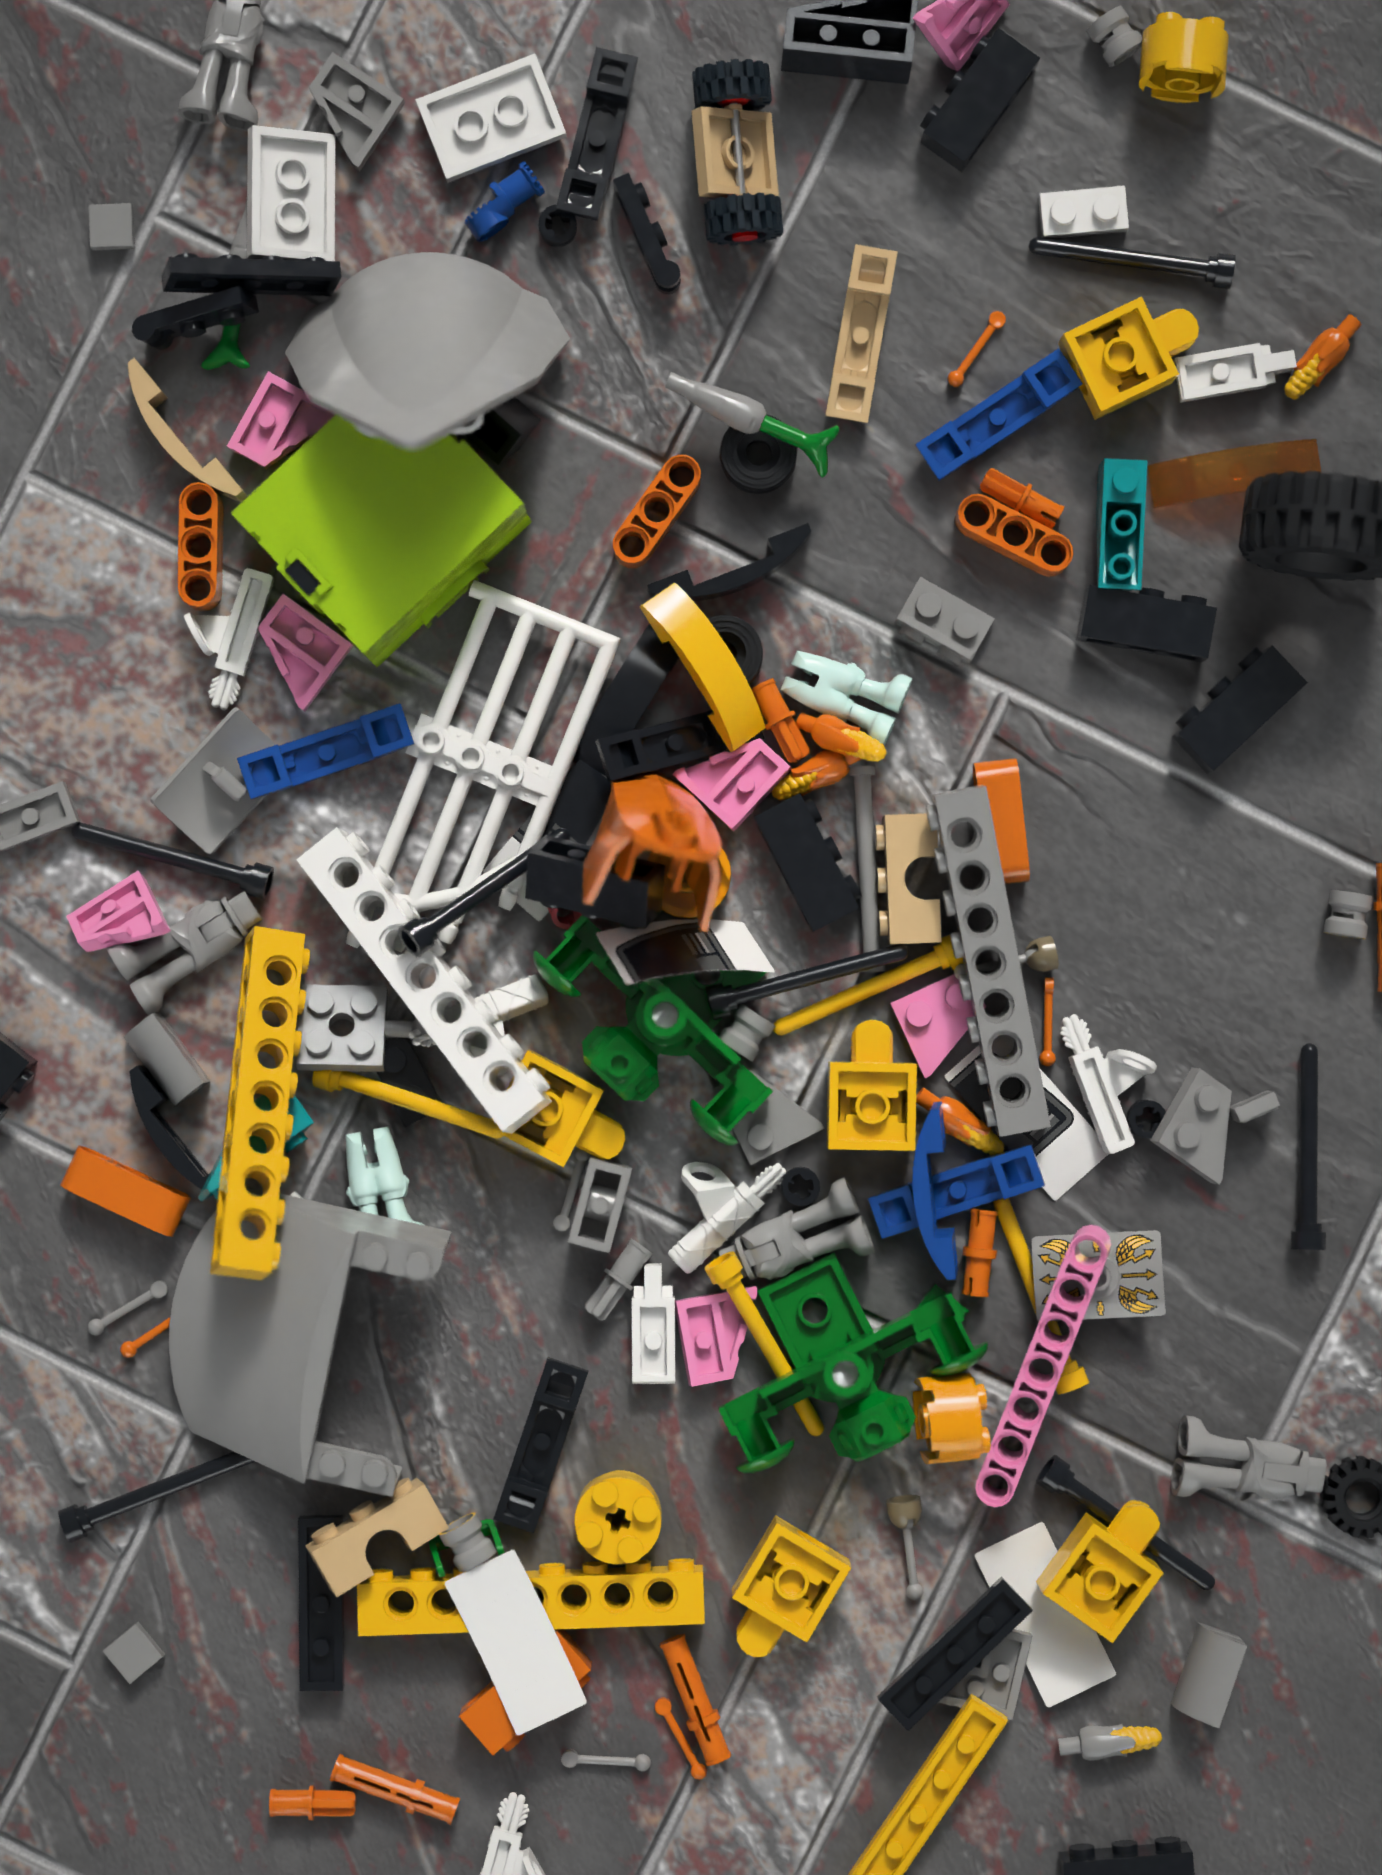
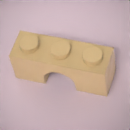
M927 813L884 815L882 817L883 825H875L876 851L884 850V867L877 868L878 893H885L886 910L878 912L879 936H887V945L941 943L940 899H919L909 892L905 884V872L912 861L920 858H935L934 848H938L937 830H930Z
M404 1478L398 1481L393 1497L386 1496L374 1504L369 1500L358 1505L349 1512L350 1519L338 1526L331 1523L320 1528L312 1534L313 1541L305 1545L329 1589L338 1597L374 1575L367 1562L365 1551L368 1541L377 1532L382 1530L398 1532L404 1544L413 1551L438 1536V1534L446 1531L449 1527L425 1484L418 1478L412 1481L409 1478Z

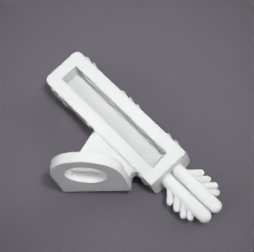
M246 568L241 576L242 579L239 582L240 586L230 616L193 615L190 612L184 615L185 621L201 650L207 656L214 653L218 654L215 668L221 670V673L212 679L213 684L210 685L211 690L208 691V694H210L209 698L212 699V706L214 708L220 706L221 710H227L229 703L233 705L237 701L236 696L239 695L237 690L241 689L237 682L238 675L245 677L253 647L259 635L258 626L263 621L265 608L273 588L274 578L270 574Z
M537 974L521 978L517 982L496 988L494 991H488V993H483L474 998L476 1002H479L481 999L484 1000L498 1018L493 1024L502 1036H505L504 1021H509L511 1018L537 1010V1008H542L549 1003L548 993L540 976ZM455 1004V1006L445 1009L444 1015L449 1023L459 1019L462 1013L461 1004ZM418 1029L412 1030L409 1033V1037L413 1039L412 1044L414 1046L422 1044L423 1047H430L431 1044H436L428 1033L421 1035ZM484 1034L476 1035L470 1043V1050L474 1057L483 1055L488 1048V1040ZM508 1068L502 1069L497 1075H504Z
M1072 1014L1070 1018H1063L1062 1023L1064 1027H1061L1062 1031L1060 1034L1064 1036L1062 1038L1066 1042L1064 1045L1072 1049L1075 1054L1068 1057L1070 1068H1072V1073L1077 1080L1083 1096V1102H1085V1107L1088 1109V1115H1090L1101 1148L1105 1154H1114L1133 1146L1135 1143L1133 1134L1130 1131L1131 1128H1129L1118 1096L1144 1075L1155 1073L1156 1063L1140 1054L1123 1049L1109 1051L1104 1059L1098 1046L1090 1048L1088 1045L1091 1034H1088L1089 1028H1086L1087 1023L1083 1019L1079 1021L1076 1014Z
M705 1162L686 1164L682 1168L681 1179L693 1192L704 1219L700 1220L687 1235L678 1241L669 1250L668 1255L685 1273H692L717 1248L721 1247L730 1236H733L737 1229L759 1211L765 1204L760 1198L764 1194L772 1193V1189H776L777 1185L781 1184L783 1176L786 1174V1169L782 1168L781 1164L776 1163L773 1167H766L764 1172H760V1176H756L755 1183L751 1187L743 1181L734 1189L735 1185L718 1167ZM694 1172H704L713 1176L714 1179L709 1181L699 1180L691 1174Z
M511 1792L508 1800L504 1798L500 1802L501 1807L498 1809L500 1813L497 1814V1817L501 1822V1826H494L493 1832L490 1835L485 1862L480 1872L481 1875H545L531 1848L528 1847L525 1850H520L523 1833L518 1832L517 1829L526 1824L524 1819L528 1817L526 1813L529 1812L528 1804H524L526 1800L524 1795L520 1794L517 1797L515 1792Z

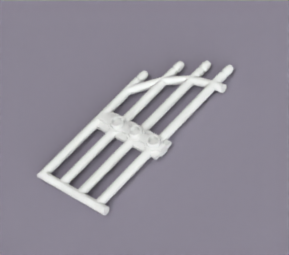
M473 581L469 596L480 600L479 606L434 718L421 713L418 723L415 725L412 733L414 745L409 746L406 753L416 757L417 761L374 866L375 868L377 865H381L390 874L433 764L456 773V778L409 895L394 893L399 901L406 898L418 914L423 911L443 908L542 839L621 638L479 581ZM498 607L518 615L520 618L472 734L449 724L495 609ZM538 623L560 633L514 748L511 750L491 742L489 739L534 626ZM578 639L598 647L599 651L554 763L551 766L529 757V754L574 641ZM472 781L496 789L458 887L428 893ZM512 796L535 805L536 808L517 855L481 875ZM527 871L506 885V888L502 890L499 897V907L509 911L513 908L518 898L517 893L521 890L525 881ZM381 899L375 900L370 904L368 908L370 920L376 907L384 908V903ZM465 914L440 931V941L451 945L459 931L458 925L462 923ZM349 930L346 944L358 948L360 943ZM398 935L394 940L393 948L396 951L402 952L405 946Z

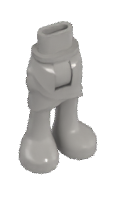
M214 0L207 18L204 38L199 50V54L203 55L199 73L193 88L181 97L177 110L180 117L200 124H210L215 121L217 85L223 57H226L231 62L225 90L220 101L218 118L225 126L241 131H248V128L252 125L258 124V111L247 98V87L250 69L254 64L256 45L260 43L263 36L264 18L261 16L259 9L261 0Z
M245 891L229 901L224 897L220 899L221 901L211 902L207 900L202 904L194 906L185 914V918L169 926L170 932L157 936L146 943L138 946L121 944L107 948L114 964L128 981L141 974L150 965L176 948L182 947L186 951L164 967L130 984L133 994L148 1015L157 1013L163 1007L164 995L173 985L193 971H196L198 974L206 969L208 965L225 956L243 940V937L248 935V928L263 920Z
M842 1177L831 1183L829 1195L823 1200L796 1213L790 1210L781 1216L756 1225L742 1234L741 1237L735 1238L734 1245L719 1250V1255L721 1256L731 1251L735 1252L743 1266L740 1271L743 1278L748 1276L750 1280H754L756 1277L772 1280L773 1278L787 1275L798 1265L814 1261L815 1257L835 1250L850 1248L859 1256H866L874 1253L875 1249L862 1215L849 1219L839 1226L808 1239H804L800 1235V1232L837 1218L850 1216L860 1211L846 1177Z
M1187 1415L1181 1418L1177 1436L1178 1450L1181 1455L1196 1458L1210 1457L1243 1461L1240 1469L1206 1465L1185 1458H1177L1173 1464L1171 1475V1490L1174 1496H1191L1201 1488L1236 1489L1237 1492H1253L1266 1499L1283 1500L1291 1495L1303 1496L1305 1491L1316 1493L1323 1491L1327 1466L1325 1459L1309 1457L1307 1451H1302L1281 1442L1257 1440L1245 1436L1244 1440L1220 1437L1209 1433L1199 1418Z

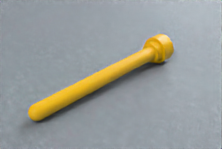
M949 934L942 937V942L933 946L934 951L777 1019L773 1023L775 1025L773 1031L779 1036L786 1035L940 966L943 970L949 967L954 970L957 965L964 964L963 958L955 959Z
M322 1070L313 1072V1086L328 1092L341 1091L343 1088L496 1139L502 1138L506 1134L502 1132L491 1118L350 1071Z
M1009 1198L993 1201L995 1211H998V1219L1036 1314L1032 1256ZM1049 1321L1048 1327L1050 1331L1055 1335L1062 1336L1057 1321ZM1070 1354L1056 1387L1057 1395L1076 1390L1090 1383L1084 1367L1078 1366L1077 1360H1072Z
M735 1252L725 1253L707 1264L704 1270L713 1285L718 1284L721 1290H727L778 1378L792 1371L741 1282L743 1275L740 1271L743 1266ZM807 1397L793 1404L808 1433L812 1436L821 1435L824 1431V1424L809 1398Z

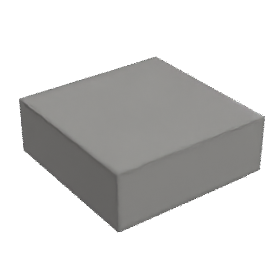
M132 203L89 205L90 248L92 250L135 249L134 206Z
M1267 1090L1231 1105L1230 1114L1233 1121L1246 1123L1278 1109L1280 1104L1275 1092Z
M139 1621L103 1650V1653L129 1684L165 1655Z

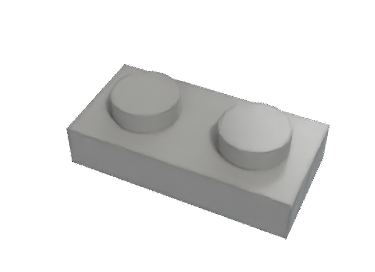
M61 781L0 804V852L80 823L66 782Z

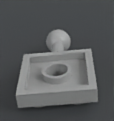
M301 984V989L306 991V1000L303 1013L299 1015L298 1031L302 1033L299 1054L296 1057L297 1070L384 1072L386 1037L410 1038V1031L415 1029L420 1030V1035L427 1034V1031L417 1018L414 1021L387 1020V986ZM342 1019L351 1021L354 1024V1029L349 1035L339 1037L331 1033L330 1029L336 1021Z

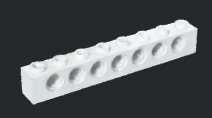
M336 827L296 860L502 1132L512 1134L552 1102L546 1094V1091L550 1088L549 1084L536 1068H532L529 1071L519 1057L524 1052L510 1034L501 1035L493 1024L498 1020L497 1016L484 1000L475 1001L467 990L472 986L470 980L458 966L455 965L451 969L442 957L446 950L438 939L434 941V946L419 957L414 956L408 950L401 955L395 953L393 943L399 935L398 928L412 918L420 919L421 917L406 898H403L401 901L398 900L390 889L395 883L381 865H377L374 868L365 855L370 850L358 834L354 831L348 834ZM356 866L359 871V878L353 886L346 888L343 884V874L349 867ZM381 899L384 903V913L378 920L371 921L368 916V908L373 901ZM432 966L436 972L435 982L429 988L423 989L419 984V975L424 968ZM458 1000L462 1006L461 1016L457 1021L449 1023L444 1015L445 1007L449 1002ZM484 1034L488 1040V1048L483 1055L474 1057L470 1050V1043L476 1035ZM510 1068L514 1074V1083L510 1089L502 1092L496 1085V1077L502 1069Z

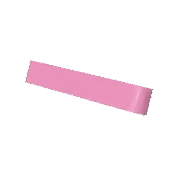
M1087 1225L1077 1230L1058 1272L992 1440L990 1452L987 1453L976 1481L975 1489L977 1496L981 1502L988 1506L1000 1507L1007 1504L1013 1497L1110 1253V1236L1099 1226ZM1084 1240L1094 1241L1100 1247L1101 1254L1093 1258L1086 1257L1079 1250L1078 1243ZM1067 1280H1077L1083 1285L1085 1294L1078 1297L1071 1296L1064 1290L1063 1283ZM1053 1319L1062 1320L1068 1325L1070 1332L1062 1336L1055 1335L1050 1331L1048 1322ZM1039 1358L1046 1359L1053 1365L1054 1372L1046 1375L1041 1374L1035 1370L1032 1361ZM1023 1397L1031 1398L1036 1402L1039 1410L1034 1413L1024 1412L1018 1406L1017 1400ZM1007 1436L1016 1437L1021 1441L1023 1449L1011 1451L1004 1446L1002 1439ZM999 1475L1006 1480L1008 1487L1001 1490L995 1489L989 1484L987 1477Z

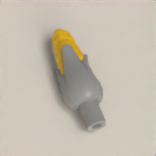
M1122 1724L1113 1726H1085L1080 1729L1079 1736L1058 1738L1060 1756L1082 1754V1758L1089 1761L1101 1760L1112 1756L1127 1757V1753H1134L1143 1749L1149 1750L1152 1747H1157L1162 1741L1161 1732L1156 1728L1148 1726H1137L1135 1728L1129 1726L1126 1728Z

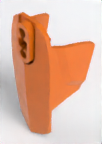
M659 771L612 781L611 793L596 839L583 864V903L593 904L618 852L614 870L622 880L629 881L636 857L644 850L650 849L655 852L672 855L666 876L673 880L671 891L678 893L685 876L686 883L694 891L699 931L707 932L721 877L718 864L721 839L709 815L688 789Z

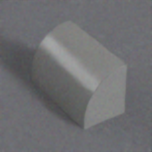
M151 1013L124 1036L126 1042L174 1107H177L211 1082L161 1013Z
M1198 1622L1171 1701L1172 1706L1198 1721L1220 1729L1247 1649V1645L1237 1635Z

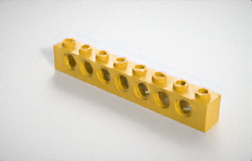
M254 926L245 937L210 1274L263 1280L279 1264L281 1246L280 1243L275 1242L276 1226H281L285 1212V1201L279 1199L280 1183L286 1182L289 1171V1158L283 1156L285 1140H290L293 1129V1115L287 1114L289 1098L293 1099L295 1096L298 1080L297 1073L292 1072L293 1056L297 1057L299 1054L302 1040L301 1031H296L297 1015H302L306 1000V991L300 989L301 974H306L310 960V950L304 948L305 934ZM266 970L279 972L283 977L284 985L279 986L271 983L267 978ZM262 1011L275 1013L279 1018L280 1026L272 1027L266 1024L262 1017ZM258 1052L270 1054L275 1060V1069L263 1067L258 1060ZM254 1094L265 1095L271 1102V1111L260 1110L254 1103ZM258 1136L262 1138L267 1145V1153L260 1154L255 1152L249 1144V1137ZM246 1178H253L261 1184L263 1189L262 1196L256 1197L247 1192L245 1188ZM241 1221L252 1222L257 1227V1240L247 1239L240 1230Z
M694 1559L668 1560V1566H651V1561L638 1560L634 1563H627L625 1567L608 1568V1563L602 1561L582 1563V1569H565L564 1563H545L539 1565V1570L526 1571L532 1585L540 1589L544 1599L541 1603L554 1629L705 1624L703 1565H694ZM432 1567L413 1568L410 1570V1575H393L392 1569H373L374 1575L357 1585L358 1636L469 1632L456 1605L452 1608L444 1609L438 1606L434 1600V1594L438 1590L447 1589L445 1581L464 1573L459 1572L457 1567L453 1568V1573L445 1574L441 1578L436 1574V1568ZM656 1582H665L671 1586L673 1594L665 1601L654 1600L648 1592L650 1586ZM614 1583H621L628 1588L630 1595L623 1602H613L606 1596L605 1591L607 1587ZM569 1585H579L585 1590L587 1597L582 1603L571 1604L563 1597V1590ZM396 1591H406L412 1596L414 1606L408 1610H400L393 1605L391 1595Z

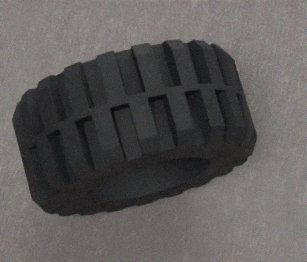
M1287 471L1283 474L1270 473L1265 477L1259 476L1255 478L1245 491L1239 549L1243 557L1249 563L1257 564L1258 567L1272 569L1283 574H1295L1300 577H1316L1326 580L1342 579L1343 581L1382 578V481H1372L1361 476H1346L1341 473H1319V471Z

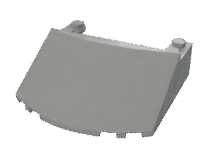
M245 1186L249 1194L256 1197L262 1196L263 1190ZM279 1194V1199L285 1201L284 1218L281 1226H276L275 1242L280 1243L281 1246L279 1264L263 1280L210 1274L216 1219L215 1211L201 1229L185 1259L173 1297L169 1323L170 1369L177 1400L190 1431L305 1484L308 1478L393 1497L401 1476V1466L394 1465L388 1458L382 1455L316 1441L351 1266L413 1280H427L433 1277L440 1269L452 1232ZM241 1221L240 1230L247 1239L257 1240V1227L252 1222Z

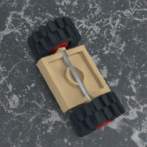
M731 59V62H724L722 60L716 61L715 65L708 63L704 67H698L692 72L695 109L691 111L699 197L715 198V200H709L707 204H704L706 239L711 244H730V246H737L740 243L749 245L752 242L762 243L766 242V240L777 239L776 237H781L784 232L781 199L778 192L772 113L754 111V108L762 109L765 105L771 104L772 101L769 65L767 63L763 64V61L759 60L753 62V59H745L744 61Z

